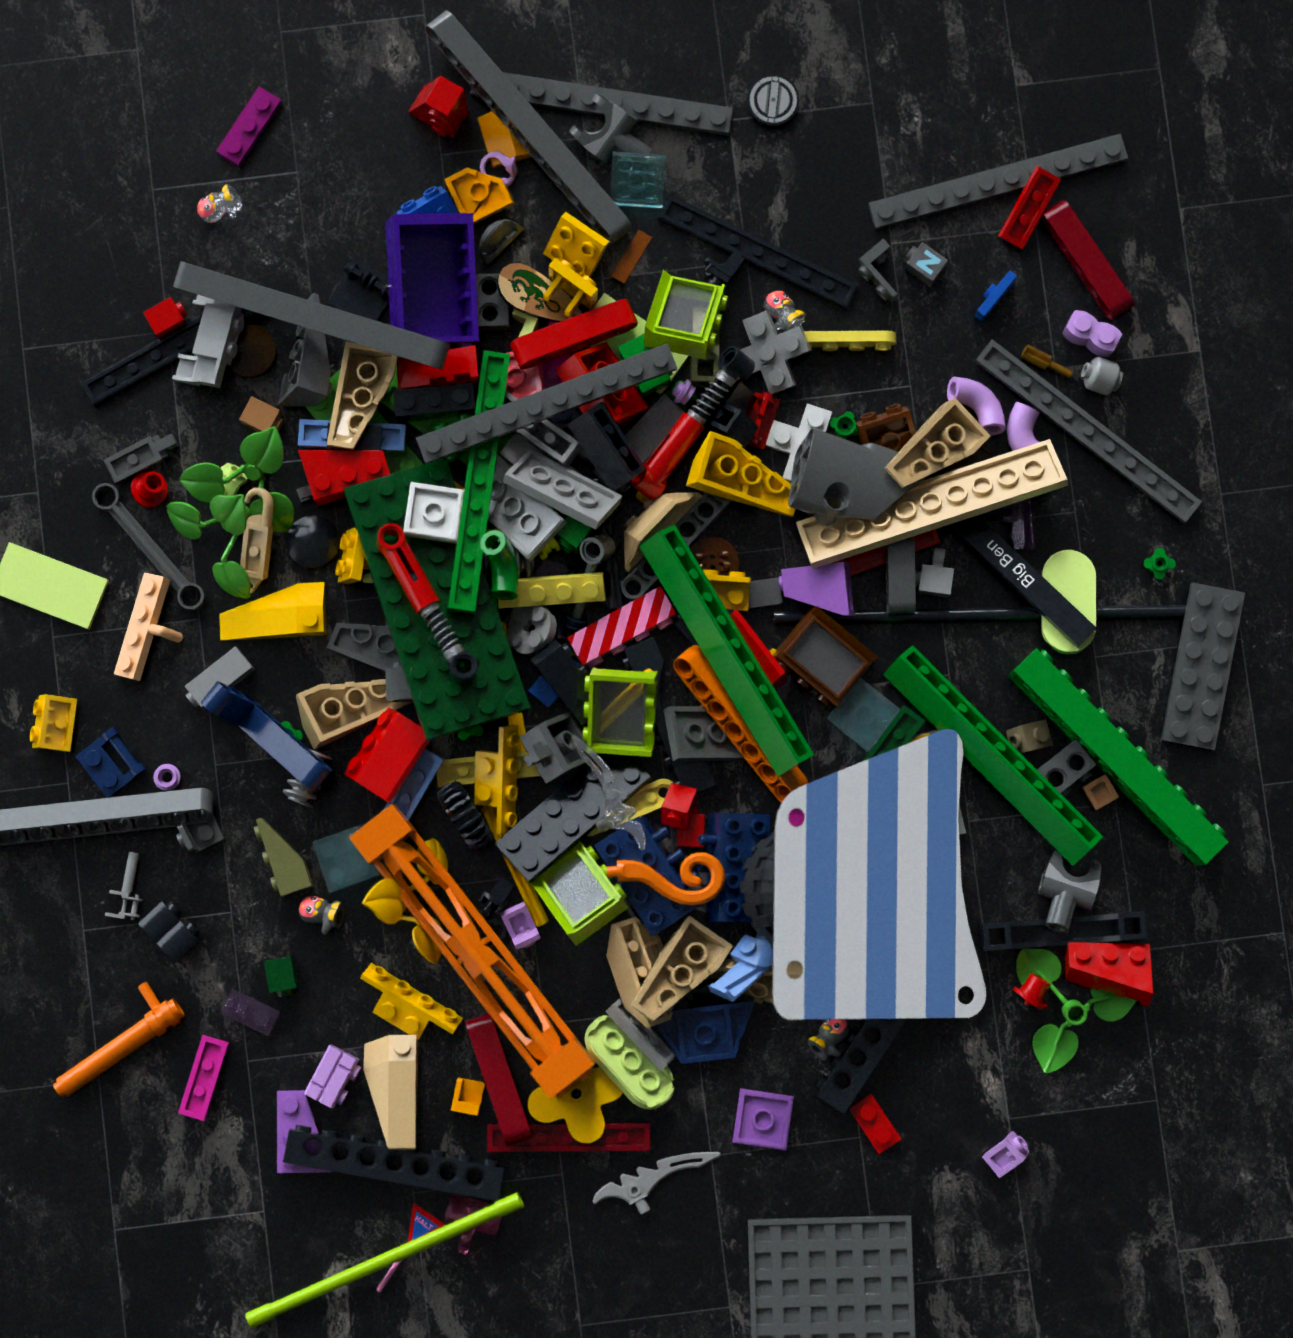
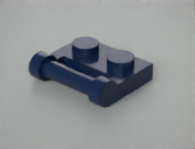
M114 727L107 730L100 738L75 756L107 798L114 796L146 770L144 765L136 761L119 739V733ZM106 744H111L130 769L127 774L124 775L104 749Z

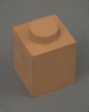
M252 396L239 419L243 425L257 432L274 426L279 432L284 421L281 418L283 414L279 409Z

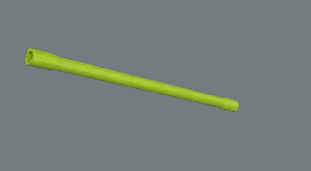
M516 1192L496 1201L493 1205L273 1303H267L245 1314L247 1322L251 1328H254L274 1319L277 1315L497 1217H503L524 1207L523 1201L519 1193Z

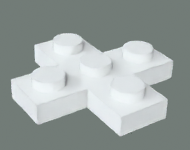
M807 404L799 428L773 421L765 447L790 455L783 474V478L788 482H791L794 458L800 444L812 428L826 432L832 411Z

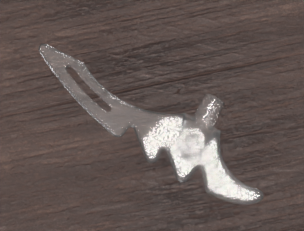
M572 734L571 738L580 758L592 768L603 788L605 816L596 820L597 828L602 830L611 826L612 829H624L635 837L640 850H643L646 844L641 823L630 820L636 814V809L622 803L623 800L627 799L628 795L611 786L616 781L615 775L585 742ZM583 750L592 757V759L602 769L604 774H602L598 767L592 762V760L583 753Z

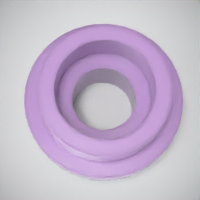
M687 379L684 383L679 381L672 392V395L675 396L673 402L676 404L680 402L683 405L688 402L695 390L690 380Z
M163 764L155 770L154 782L161 790L170 791L179 785L181 774L175 766ZM165 773L172 774V780L168 783L163 780Z

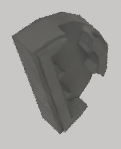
M508 219L496 221L488 226L482 234L479 243V255L482 261L489 265L524 228L515 221Z

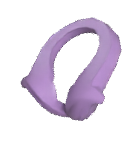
M493 151L485 155L480 163V172L487 174L485 171L486 162L492 157L498 158L506 168V171L510 173L509 178H502L506 187H509L518 173L515 163L516 157L509 158L499 151Z

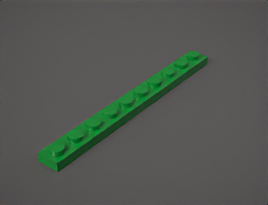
M484 350L475 415L504 404L510 354ZM499 437L470 448L448 604L449 611L475 614L483 557L480 542L481 538L486 534Z

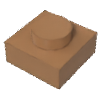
M1106 774L1081 787L1094 811L1119 798Z

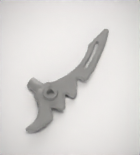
M698 1152L664 1158L657 1161L658 1170L638 1167L637 1173L639 1177L622 1174L620 1176L622 1186L609 1182L595 1194L593 1203L597 1204L603 1199L617 1197L627 1201L630 1205L635 1203L640 1214H643L650 1210L644 1197L648 1196L655 1185L663 1178L682 1169L700 1168L717 1159L721 1154L720 1152ZM697 1158L703 1159L702 1162L686 1163L673 1167L670 1166L671 1163H675L678 1161Z

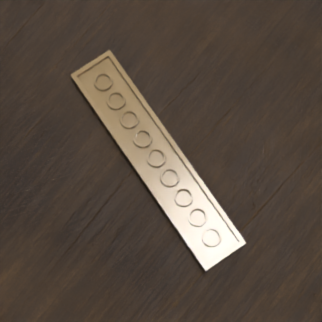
M1048 439L923 480L899 498L875 520L837 518L835 523L826 526L819 523L813 516L796 522L811 567L815 569L1068 486V480L1051 440Z

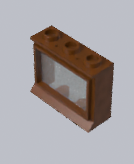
M812 606L773 654V657L786 673L792 672L797 677L796 683L805 690L811 688L818 695L815 698L827 708L829 705L838 707L865 671L878 658L818 606Z

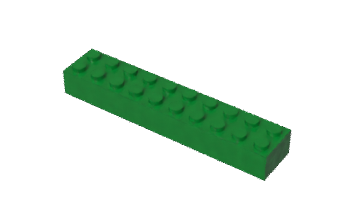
M1036 648L1008 677L1071 741L1077 740L1096 766L1196 867L1206 865L1229 842L1225 838L1226 832L1218 824L1214 823L1212 825L1205 818L1207 813L1199 805L1195 804L1193 806L1186 799L1188 794L1179 785L1173 786L1167 780L1169 775L1159 765L1154 767L1147 760L1150 756L1140 746L1135 748L1128 741L1130 739L1129 734L1121 727L1116 728L1109 721L1111 719L1110 715L1101 707L1097 709L1090 702L1092 700L1091 696L1082 688L1078 690L1071 683L1073 681L1072 677L1064 669L1059 671L1052 664L1054 662L1053 658L1045 650L1040 652Z

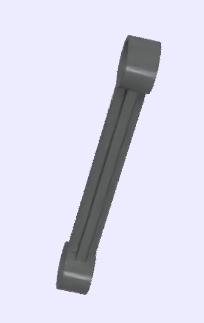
M109 483L98 485L92 493L94 504L100 510L109 512L164 577L170 579V585L176 590L178 602L183 608L189 611L201 609L206 602L204 590L199 585L190 583L127 510L121 502V494L117 488ZM101 491L103 493L105 491L115 493L116 498L112 505L108 507L103 504L99 505L98 495ZM195 590L200 592L201 598L197 605L190 606L187 603H183L182 596L185 591Z

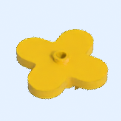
M597 1067L582 1082L577 1078L570 1083L573 1088L560 1099L556 1095L550 1099L544 1090L538 1087L529 1096L528 1110L534 1119L542 1123H551L565 1119L569 1132L575 1140L581 1143H593L602 1136L605 1129L601 1106L616 1101L623 1092L600 1067ZM574 1089L581 1090L582 1094L579 1099L572 1098L571 1092Z

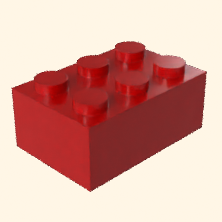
M605 342L573 354L555 371L563 383L619 362L608 343ZM635 386L579 407L581 412L585 413L600 402H603L619 428L631 424L648 409L647 404Z

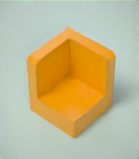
M460 1077L457 1078L451 1111L478 1116L485 1083Z

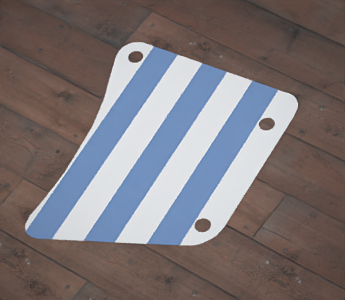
M940 730L793 790L781 804L775 824L774 1006L782 1017L788 1020L970 1018L978 1014L985 1004L986 986L970 933L962 891L958 813L963 745L960 736L954 730ZM795 808L802 810L805 815L803 824L798 827L792 826L788 820L790 811ZM791 961H798L803 966V973L798 979H791L787 975V965ZM964 986L970 987L974 993L973 1000L969 1004H962L958 999V992Z

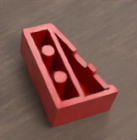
M442 76L436 78L432 83H428L427 86H423L408 111L411 115L431 125V129L435 133L443 137L447 134L452 138L469 112L464 89Z
M476 345L449 349L443 370L402 357L397 358L398 389L473 383L475 390H478Z
M298 450L317 506L344 498L343 490L346 487L391 475L383 450Z
M1068 942L1064 956L1066 981L1097 991L1102 989L1116 994V997L1122 999L1127 997L1141 1002V1005L1149 1006L1153 996L1150 944Z

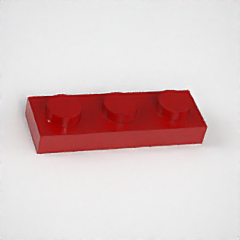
M1036 166L998 236L1023 249L1061 178Z

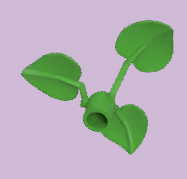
M274 426L264 431L253 433L242 441L240 452L246 464L241 465L229 477L222 479L223 471L215 464L199 463L187 468L180 476L182 485L193 497L206 503H210L211 499L217 495H224L225 487L223 484L229 483L241 473H245L246 477L250 480H258L259 487L264 489V481L266 479L264 474L274 473L279 470L284 460L283 444L277 428ZM270 492L274 503L273 532H288L290 527L293 526L295 514L293 504L284 494ZM260 496V499L253 501L250 505L251 516L262 514L263 499Z
M217 495L212 498L210 509L214 518L205 522L201 521L200 512L192 505L184 502L169 503L166 508L172 524L181 535L188 539H198L203 534L201 527H207L218 521L221 522L224 530L233 534L221 557L222 563L217 562L213 565V575L218 585L227 593L238 598H250L251 584L247 572L238 563L227 561V557L238 535H241L246 530L247 519L251 517L250 509L245 505L244 495Z
M1023 948L1018 954L1016 970L1020 983L1024 984L1029 975L1034 973L1051 984L1050 989L1064 1004L1062 1014L1067 1021L1061 1024L1060 1028L1053 1024L1044 1025L1037 1030L1033 1037V1051L1045 1073H1051L1060 1069L1073 1058L1078 1048V1037L1073 1031L1065 1030V1028L1071 1027L1072 1024H1082L1086 1020L1087 1011L1090 1010L1092 1004H1094V1012L1099 1018L1111 1022L1123 1018L1136 1003V1000L1127 997L1122 999L1116 997L1114 993L1102 989L1097 991L1091 988L1090 991L1093 999L1088 1000L1084 1006L1077 1000L1068 1001L1051 983L1057 980L1061 974V963L1054 953L1040 948Z

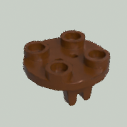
M710 536L700 539L692 545L690 550L702 570H711V566H715V570L719 571L718 575L729 576V572H738V555L730 542L720 537ZM714 556L715 558L711 560L709 557Z

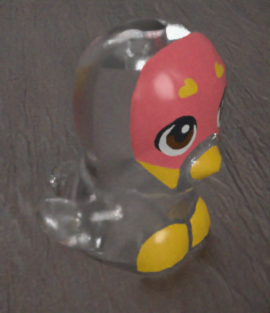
M226 184L220 193L213 192L202 198L197 205V211L201 219L207 223L216 222L226 212L229 213L231 218H235L237 211L242 209V200L235 189Z
M774 291L767 295L764 301L765 311L769 310L770 315L778 320L774 324L776 330L783 329L785 332L801 326L804 322L805 313L794 308V302L786 293Z

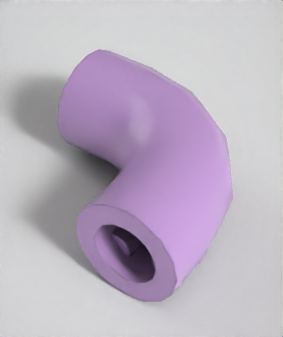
M952 377L947 387L948 401L955 397L961 404L973 409L977 415L978 423L990 436L1004 432L1006 429L1001 404L994 393L980 382L967 378Z
M1015 402L1006 428L1008 444L1012 451L1039 443L1034 437L1033 428L1040 413L1019 402Z

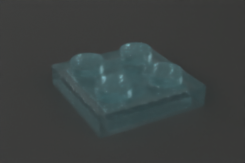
M613 152L610 198L615 204L619 206L662 208L666 155Z
M860 678L826 720L868 753L900 709Z
M363 824L312 842L329 893L381 875L373 864H369L349 839L352 834L364 826Z

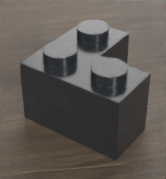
M736 381L732 387L728 388L729 392L723 394L724 398L719 399L720 404L716 403L714 406L715 410L712 409L710 411L711 416L707 415L705 418L707 421L704 422L703 426L708 431L736 440L744 449L759 428L747 416L758 398L742 382Z

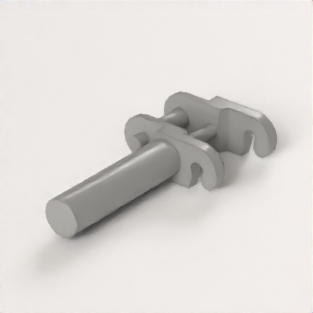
M129 852L122 892L109 890L111 894L122 895L123 905L119 914L105 912V916L127 919V916H131V920H135V917L140 918V915H137L139 901H143V899H139V895L136 894L135 898L131 897L139 853ZM128 899L133 900L131 913H125Z

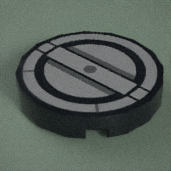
M777 74L765 75L757 79L750 87L747 97L748 110L760 125L770 128L781 127L796 115L799 106V93L794 83L786 77Z

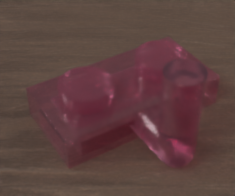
M452 1193L444 1220L452 1223L493 1204ZM497 1217L462 1233L459 1252L462 1254L469 1252L475 1230L496 1236L502 1217Z

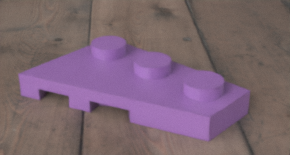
M305 1090L277 1091V1173L332 1172L283 1163L290 1128L295 1129L296 1124L312 1127L311 1132L319 1133L308 1097L304 1094ZM310 1140L307 1142L306 1150L309 1154L317 1155L321 1152L322 1146L319 1141Z

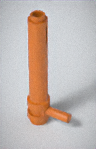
M147 982L139 985L138 989L151 1010L144 1014V1018L59 1076L53 1084L56 1092L61 1097L65 1095L70 1096L155 1036L160 1037L166 1033L167 1028L171 1025L174 1027L181 1022L180 1019L185 1016L179 1004L173 998L160 1003Z

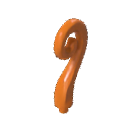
M703 852L689 855L684 859L680 867L682 881L691 887H698L702 883L700 877L692 874L693 866L702 864L709 869L711 873L710 883L707 887L697 891H686L676 887L656 870L642 862L617 860V866L607 867V877H618L619 882H643L662 896L683 905H701L711 901L719 895L726 880L725 871L720 861L713 855Z

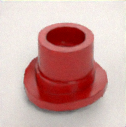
M155 471L138 474L132 480L130 486L134 500L146 508L159 506L165 500L168 493L167 484L163 476Z
M1031 973L1019 989L1014 986L1013 991L1025 999L1024 1004L1026 1006L1032 1004L1038 1009L1045 1010L1047 1003L1044 999L1051 984L1040 976Z

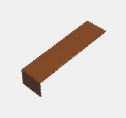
M638 230L610 276L624 284L652 237Z

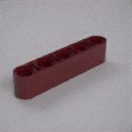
M1062 200L1043 212L1041 219L1105 315L1110 320H1113L1132 308L1135 304L1130 293L1070 205L1065 200Z
M487 1013L465 1021L506 1146L533 1138L492 1017Z

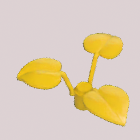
M434 838L424 841L448 871V859L441 844ZM418 847L417 852L434 868ZM417 864L419 871L423 875H425L423 878L425 883H427L430 879L433 884L439 885L420 865ZM390 878L379 881L368 892L362 904L371 909L376 917L386 924H395L400 920L416 923L417 926L412 930V937L416 948L426 960L432 964H437L442 952L415 917L403 915L406 906L402 899H400L401 890L398 883ZM414 885L409 887L411 891L416 889ZM433 918V919L435 920V922H436V923L440 926V928L442 929V926L440 925V923H439L435 918Z

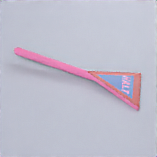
M413 1202L408 1242L446 1226V1224ZM401 1261L391 1266L377 1287V1292L383 1290Z

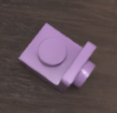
M1012 1131L1003 1141L987 1151L983 1158L996 1175L1001 1178L1022 1163L1029 1154V1150L1025 1140Z

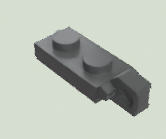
M173 434L160 439L159 435L149 436L104 459V462L115 484L118 485L164 461V459L169 457L167 452L179 446Z

